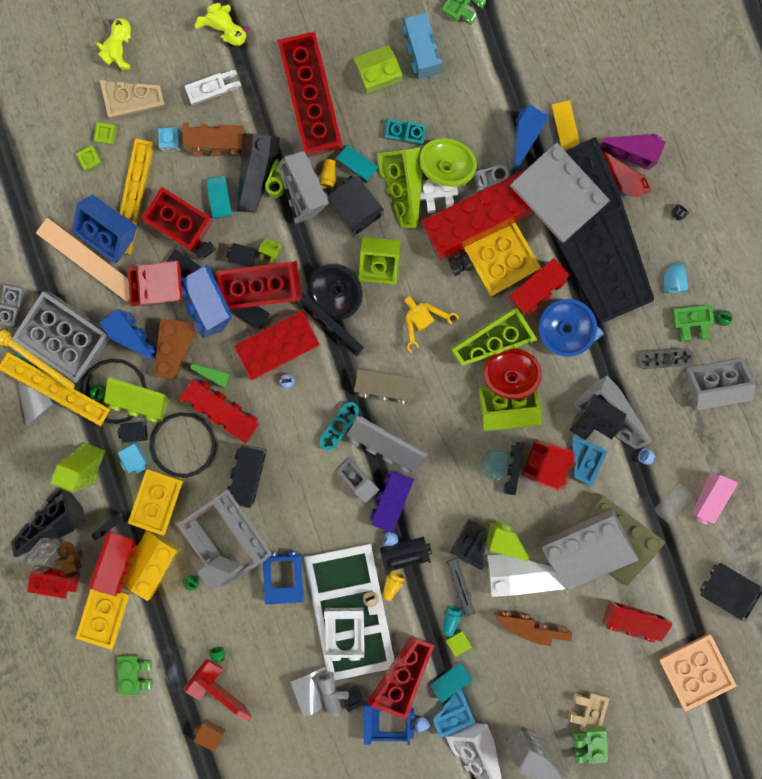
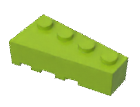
M511 307L449 349L457 362L464 366L505 350L536 341L537 338L518 308Z
M84 442L81 447L76 449L77 453L72 452L68 458L66 457L57 464L50 484L71 492L91 487L92 484L95 485L99 477L97 471L105 450Z

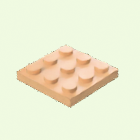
M710 633L658 658L685 712L736 687L734 679Z

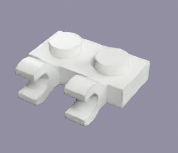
M431 179L422 180L420 201L426 200L427 213H435L434 199L445 198L446 208L454 205L453 197L458 196L457 186L448 187L437 184Z

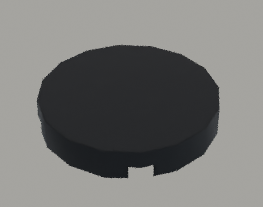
M121 511L90 536L94 541L98 540L124 520L126 516Z

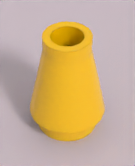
M326 159L319 174V183L323 189H333L334 185H336V162L334 160Z
M391 571L386 577L381 596L386 600L392 601L395 594L405 583L403 581L405 577L399 572Z

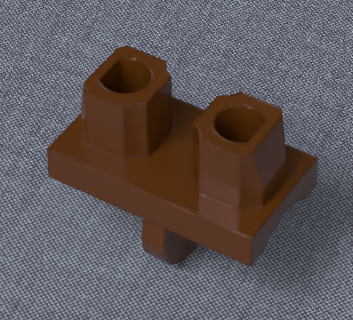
M68 541L58 545L57 553L61 558L54 561L56 566H62L64 575L82 567L79 557L83 556L82 551L79 550L74 553V546Z

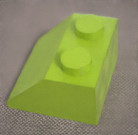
M389 45L353 58L366 94L402 81V72Z
M362 237L359 280L396 285L401 240Z

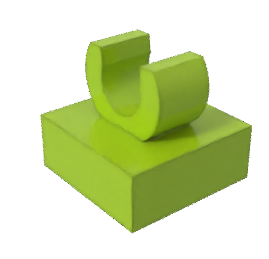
M265 238L258 250L261 252L260 259H263L265 255H269L271 257L270 263H272L280 254L283 245Z

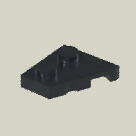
M468 519L452 546L450 553L483 570L486 529Z

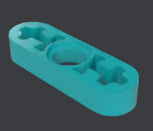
M348 402L343 405L320 438V446L324 450L329 451L336 447L359 414L357 404ZM353 405L355 407L354 411L356 413L355 415H349L347 419H350L351 421L348 423L344 418H341L339 416L341 413L343 414V416H345V414L347 413V410L345 408L347 406L351 407ZM336 421L344 422L345 429L338 432L334 429ZM331 429L333 433L340 435V437L337 439L334 436L332 439L333 446L328 445L326 447L323 439H328L331 436V433H328Z

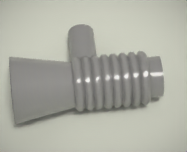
M333 672L321 673L315 679L322 691L327 713L331 717H336L341 714L340 710L342 709L339 699H348L349 693L335 689Z

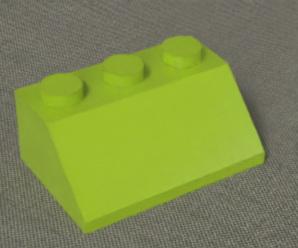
M108 377L104 402L109 405L108 409L120 412V409L128 411L127 415L137 418L139 415L146 417L145 420L156 423L157 420L163 421L169 399L165 394Z
M488 387L478 388L484 431L541 425L542 408L537 390L523 399L510 400L497 396Z
M496 520V523L491 522L484 543L489 551L528 562L529 557L516 533L511 529L512 527L500 520Z

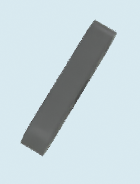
M689 349L650 351L640 353L636 362L642 369L687 366L693 362L694 355ZM673 352H675V356H681L684 352L685 355H688V359L685 360V363L682 359L675 360ZM664 353L670 357V361L666 365L660 361V356ZM645 355L647 358H655L657 366H655V362H648L646 366L645 363L641 362V359H644Z

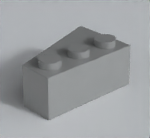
M302 151L286 156L281 160L278 167L284 187L289 189L292 200H289V204L294 206L297 215L294 218L295 224L316 217L329 202L326 193L321 188L318 176L312 169L310 159Z

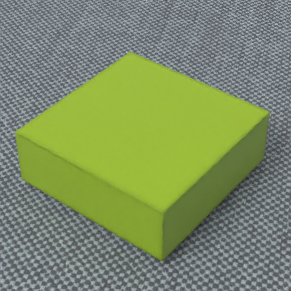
M96 122L93 141L114 145L117 126Z
M93 145L75 153L85 172L102 163Z
M462 630L446 639L455 657L472 648Z

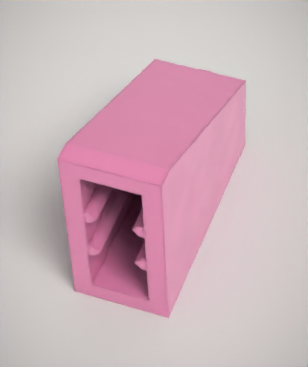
M709 473L692 515L697 516L696 520L706 525L708 522L715 524L738 482L719 474Z

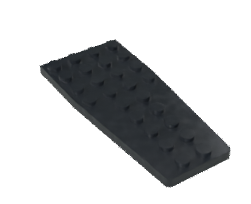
M594 137L565 150V152L610 201L564 243L555 235L554 237L599 321L604 323L653 302L654 295L618 187L597 138Z

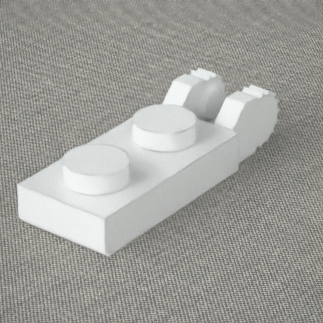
M236 70L222 74L218 73L185 85L184 87L191 105L193 106L241 87L239 81L227 85L223 81L234 78L237 75Z

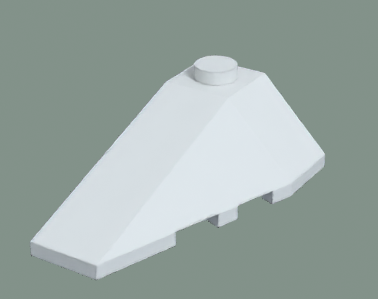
M502 554L487 555L489 590L492 597L566 589V586L550 565L530 560L526 562Z
M475 723L445 736L456 757L460 756L465 763L464 768L466 771H470L476 779H502L495 742L487 724Z

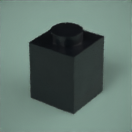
M233 243L232 247H229L227 250L226 258H229L228 262L230 264L253 267L257 250Z
M147 421L120 424L118 437L122 443L147 441Z

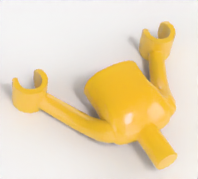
M411 296L407 297L404 300L410 308L405 316L409 335V343L406 346L407 352L412 354L409 348L411 344L416 349L419 347L418 343L415 342L413 325L420 332L435 321L429 311L445 318L449 325H452L450 317L453 316L458 321V315L456 313L448 314L429 303H419L416 305Z

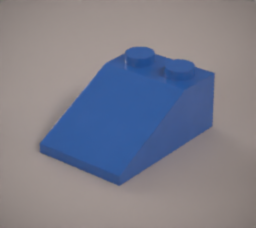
M530 104L527 109L522 108L515 121L517 126L514 135L511 169L513 173L518 169L550 117Z

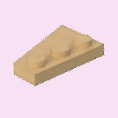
M100 80L109 119L166 106L161 86Z

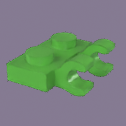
M447 0L442 8V12L456 21H459L460 17H462L467 23L472 25L476 20L477 14L466 9L472 1L482 9L486 4V0Z
M712 305L672 310L674 328H680L681 342L691 340L690 327L699 326L700 340L711 338L709 325L714 324Z
M139 655L118 656L119 695H138L140 693L139 689L150 690L153 687L152 679L139 680V670L149 671L152 668V660L139 661Z
M605 726L586 728V733H573L576 763H584L586 760L589 761V764L608 763L607 732Z

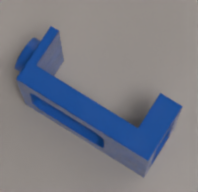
M287 551L285 555L271 552L272 555L263 561L265 605L304 602L302 554H298V551ZM292 561L294 563L295 585L293 587L274 588L272 586V562Z
M365 701L364 745H372V741H407V745H410V739H414V727H410V719H414V708L410 709L404 732H382L379 729V713L381 710L371 707Z

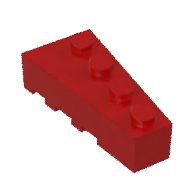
M203 379L201 381L192 380L179 400L184 403L188 401L192 404L194 410L208 415L209 420L219 426H224V430L242 442L247 443L260 425L257 422L258 418L250 412L248 415L241 411L243 407L233 401L232 404L226 400L227 396L222 392L211 390V385Z
M411 635L366 702L373 708L407 720L435 645Z

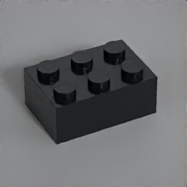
M244 444L236 450L234 459L237 460V464L231 470L230 479H233L232 485L228 486L227 489L239 506L251 508L255 503L267 449Z

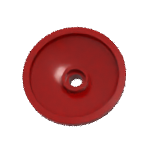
M511 348L494 354L487 360L484 367L486 385L494 394L505 399L517 400L530 396L537 390L542 379V369L538 360L532 354L522 349Z

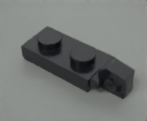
M516 441V445L511 446L510 456L514 458L513 464L508 465L507 475L511 477L504 484V494L516 495L523 442Z

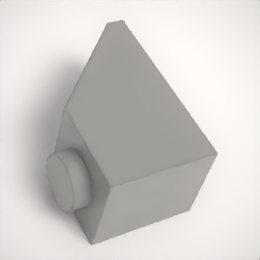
M351 458L337 470V473L365 503L380 490Z
M218 556L214 560L209 558L202 563L203 568L197 573L210 591H212L238 573L244 566L238 562Z

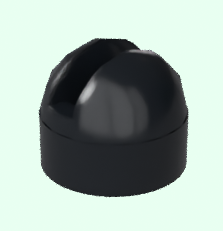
M676 204L672 210V217H677L676 220L678 221L683 220L689 214V211L680 204Z

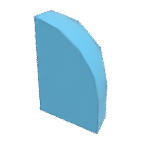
M683 262L672 264L665 272L663 282L664 293L688 290L687 274Z

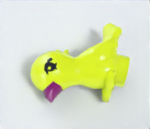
M220 3L213 4L206 9L208 12L206 16L197 17L194 25L195 29H199L202 26H211L214 29L223 31L224 34L220 37L224 38L223 41L234 46H240L246 40V34L249 32L250 27H241L232 22L228 14L231 10L229 4L223 7Z
M124 18L109 19L110 36L103 44L95 43L100 50L98 55L107 65L115 62L122 71L129 70L131 66L122 57V42L124 40L128 42V39L131 38V26Z

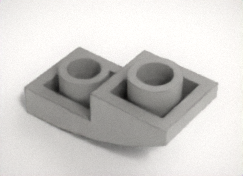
M4 284L0 303V324L15 327L25 288Z

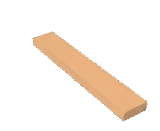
M46 218L36 234L129 303L128 278L49 218Z

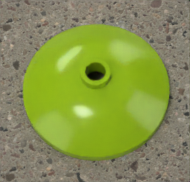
M440 138L432 140L423 147L419 161L424 174L435 183L443 186L456 187L464 185L473 178L476 172L477 162L472 151L463 143L453 139Z

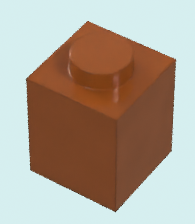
M205 719L202 725L198 723L193 733L196 735L194 742L215 752L225 729Z

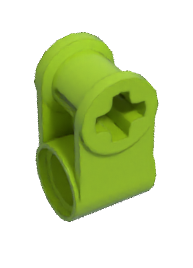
M278 159L274 161L265 185L268 195L272 198L281 197L285 190L278 167L280 163ZM278 184L280 188L278 191L272 192L269 190L270 186Z

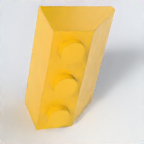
M146 530L137 546L134 557L131 556L128 564H131L130 570L127 575H124L122 582L131 592L149 601L174 561L180 547L158 534Z

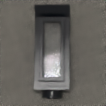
M424 537L379 548L386 576L394 570L425 562L431 563L429 555H432L430 543L426 544Z

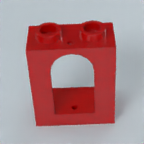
M42 566L30 572L27 592L66 599L67 591L77 592L80 572H71L64 575L63 569Z

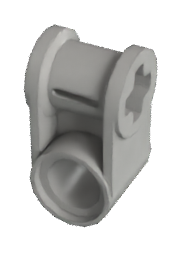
M497 165L476 171L473 176L477 188L475 190L476 193L507 179L509 175L507 167ZM499 170L503 171L505 177L497 179L494 173Z

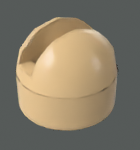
M373 591L366 592L363 596L364 604L368 607L377 605L378 595ZM375 596V599L366 602L367 598Z

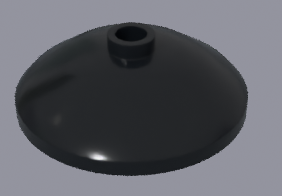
M335 263L325 264L313 272L308 282L309 298L333 320L349 318L361 306L363 300L361 282L356 274L346 266Z

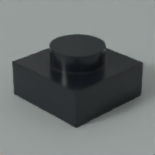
M205 241L197 247L198 250L194 253L202 261L217 249L212 242L209 241L207 243Z
M357 685L345 690L349 693L348 699H341L348 712L365 704V700Z

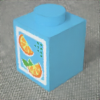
M178 127L158 128L159 148L162 152L182 151L181 131Z

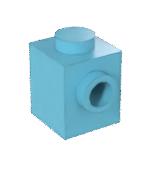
M139 443L133 444L118 453L121 458L120 464L124 471H128V473L135 472V474H138L145 470V465L149 463Z

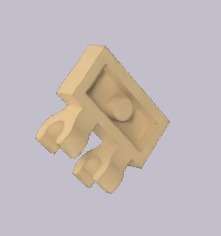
M589 692L588 697L574 693L573 701L576 704L584 705L585 710L583 715L569 711L567 719H570L572 723L580 724L579 729L584 732L589 727H602L610 698L593 692Z

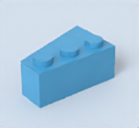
M427 13L404 18V25L401 27L403 36L408 38L409 44H406L408 55L413 57L414 62L411 63L413 74L417 73L418 79L440 74L442 61L441 58L438 59L436 51L438 48L436 43H434L433 31Z

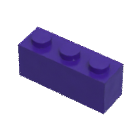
M392 470L391 474L387 473L383 482L386 484L384 492L380 490L376 500L379 502L377 509L373 508L369 518L372 520L371 525L393 533L414 478Z

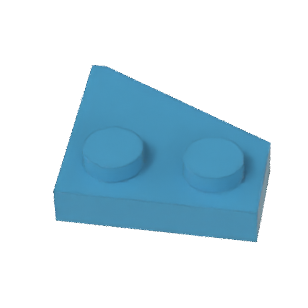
M573 435L572 451L574 452L573 456L576 457L573 465V478L592 486L608 451Z
M462 689L453 694L433 719L440 738L476 723Z

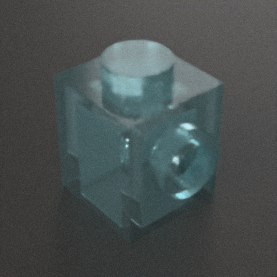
M486 452V460L482 461V470L486 471V475L490 476V479H502V476H507V452Z

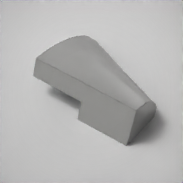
M21 382L18 384L25 424L29 426L51 408L55 402Z
M326 666L309 671L308 674L290 681L304 718L316 713L323 707L322 691L315 678L319 674L326 672Z

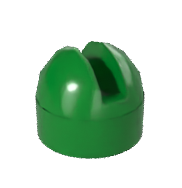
M727 310L720 311L716 315V321L721 326L729 325L732 322L733 316ZM721 315L729 317V320L722 318Z
M94 385L90 390V397L95 401L102 400L106 394L105 388L101 385ZM97 389L100 390L98 398L94 397Z
M188 575L183 581L184 588L189 591L195 590L199 586L198 577ZM186 581H189L190 583L194 584L195 586L193 587V586L187 584Z
M215 647L209 651L210 658L214 663H220L225 659L224 647Z

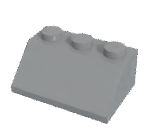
M743 358L687 368L691 398L697 410L754 400L756 383Z

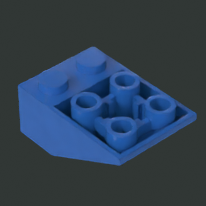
M118 309L99 322L110 339L149 359L156 360L157 348L145 339L148 337L142 328L136 326L135 322L137 320L131 312L128 313Z

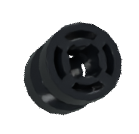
M466 252L460 254L457 258L452 257L448 259L455 277L463 271L473 270Z

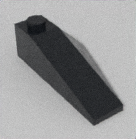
M243 133L237 211L256 213L266 188L265 185L272 165L278 158L280 137Z
M60 487L46 500L48 504L42 511L38 509L33 522L30 525L26 524L13 539L12 549L14 557H19L72 533L86 522L83 507L71 491Z

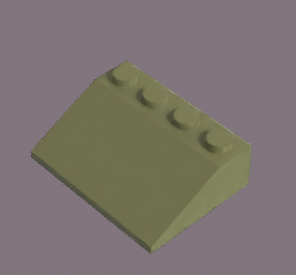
M599 494L577 524L611 509L614 510L639 559L636 562L610 572L625 585H628L656 556L666 542L604 495Z

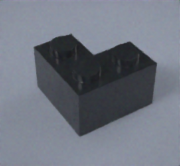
M593 394L575 416L569 431L586 441L592 432L597 430L612 440L622 429L627 414L596 394Z

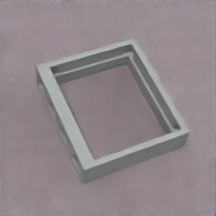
M228 489L177 524L203 563L209 558L214 560L221 555L196 518L215 506L252 560L243 565L244 568L219 585L220 588L261 564L272 555Z

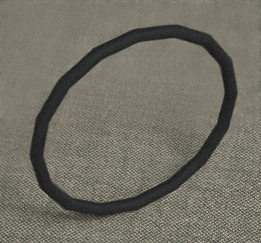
M108 359L98 362L88 371L82 384V394L85 395L86 383L91 373L101 365L113 362L123 363L132 368L140 377L143 388L147 389L144 376L137 367L121 359ZM133 416L119 420L105 419L104 423L119 424L131 420Z
M180 412L167 416L157 425L152 434L151 452L154 461L162 471L173 477L188 478L201 473L209 466L215 455L216 440L213 430L204 419L192 413ZM179 416L192 417L201 422L209 431L212 440L211 455L206 464L197 471L188 474L174 473L165 468L158 460L154 448L155 437L160 427L168 420Z

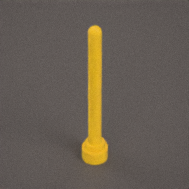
M5 329L0 332V345L2 347L9 346L66 388L74 389L75 385L72 381L11 340L13 338L11 333Z

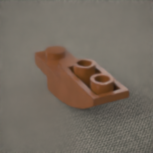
M500 610V613L495 612L494 615L496 620L509 631L534 643L551 646L552 639L571 641L572 633L570 630H567V627L556 625V628H551L545 623H537L536 626L534 625L535 620L533 617H530V614L527 613L512 615L510 611Z

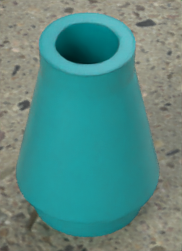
M447 606V609L444 610L443 634L447 636L454 635L463 616L460 608Z

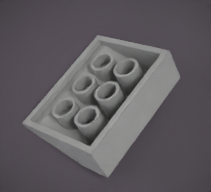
M558 143L545 152L510 185L562 243L610 201Z
M42 291L11 340L77 383L103 351L110 337L102 326L53 293Z
M359 415L347 434L350 437L348 441L357 446L360 443L367 446L366 451L374 455L378 452L383 455V460L390 464H393V462L400 464L399 468L407 473H410V471L415 473L427 455L420 448Z
M613 509L542 540V549L549 563L568 590L639 560Z
M520 728L510 748L518 771L532 779H567L562 768L536 736L537 733L528 728L526 731Z

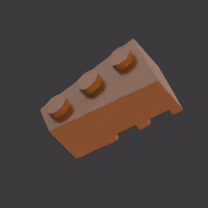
M182 123L183 147L191 156L201 157L207 153H211V156H222V153H230L231 156L241 155L243 133H246L244 126L219 125L207 127V124H200V127H189V123Z
M167 319L160 320L154 377L177 379L198 334L194 328V323Z

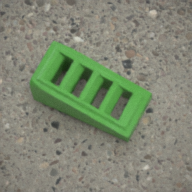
M191 364L190 368L222 388L228 387L230 373L198 364Z

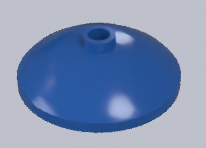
M562 299L552 303L545 309L539 321V335L543 344L552 353L563 357H572L585 352L592 345L597 334V322L593 312L587 305L574 299ZM564 325L569 326V332L563 331Z

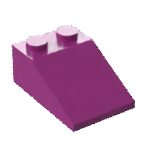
M656 134L606 137L599 145L602 152L606 151L614 157L650 170L658 163L666 141L661 140L662 137Z

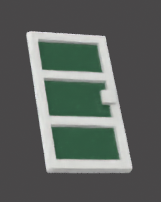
M371 543L304 557L327 672H333L334 679L339 680L388 670L395 659ZM368 591H373L378 595L379 600L374 607H368L363 602V596ZM375 596L367 598L366 602L375 599ZM364 607V658H360L357 661H351L349 658L331 661L330 658H325V608ZM335 619L336 645L341 650H350L355 642L354 619Z

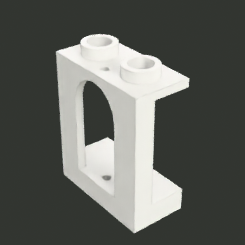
M364 607L325 608V658H330L331 661H339L341 658L357 661L360 658H364ZM335 619H354L355 642L350 650H341L336 645Z

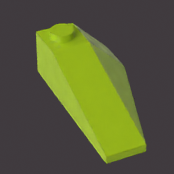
M420 147L377 153L379 173L381 178H385L388 186L386 191L388 195L391 194L394 202L393 209L401 228L418 227L422 169L419 161Z

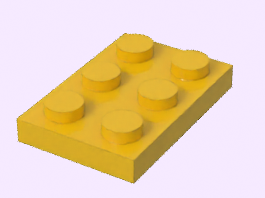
M146 469L128 524L165 536L184 481L151 469Z
M90 589L75 639L110 650L114 649L130 593L122 591L121 594H117V597Z

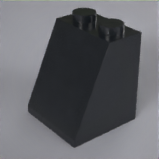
M357 175L355 177L349 176L342 182L344 185L338 189L334 187L327 193L329 205L352 237L384 216V209Z
M722 563L715 564L710 571L711 578L708 582L704 581L700 588L702 592L700 596L745 622L762 595V587Z

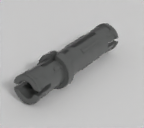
M458 558L446 561L458 595L456 598L457 601H460L464 617L475 614L476 612L470 598L472 595L471 592H468Z

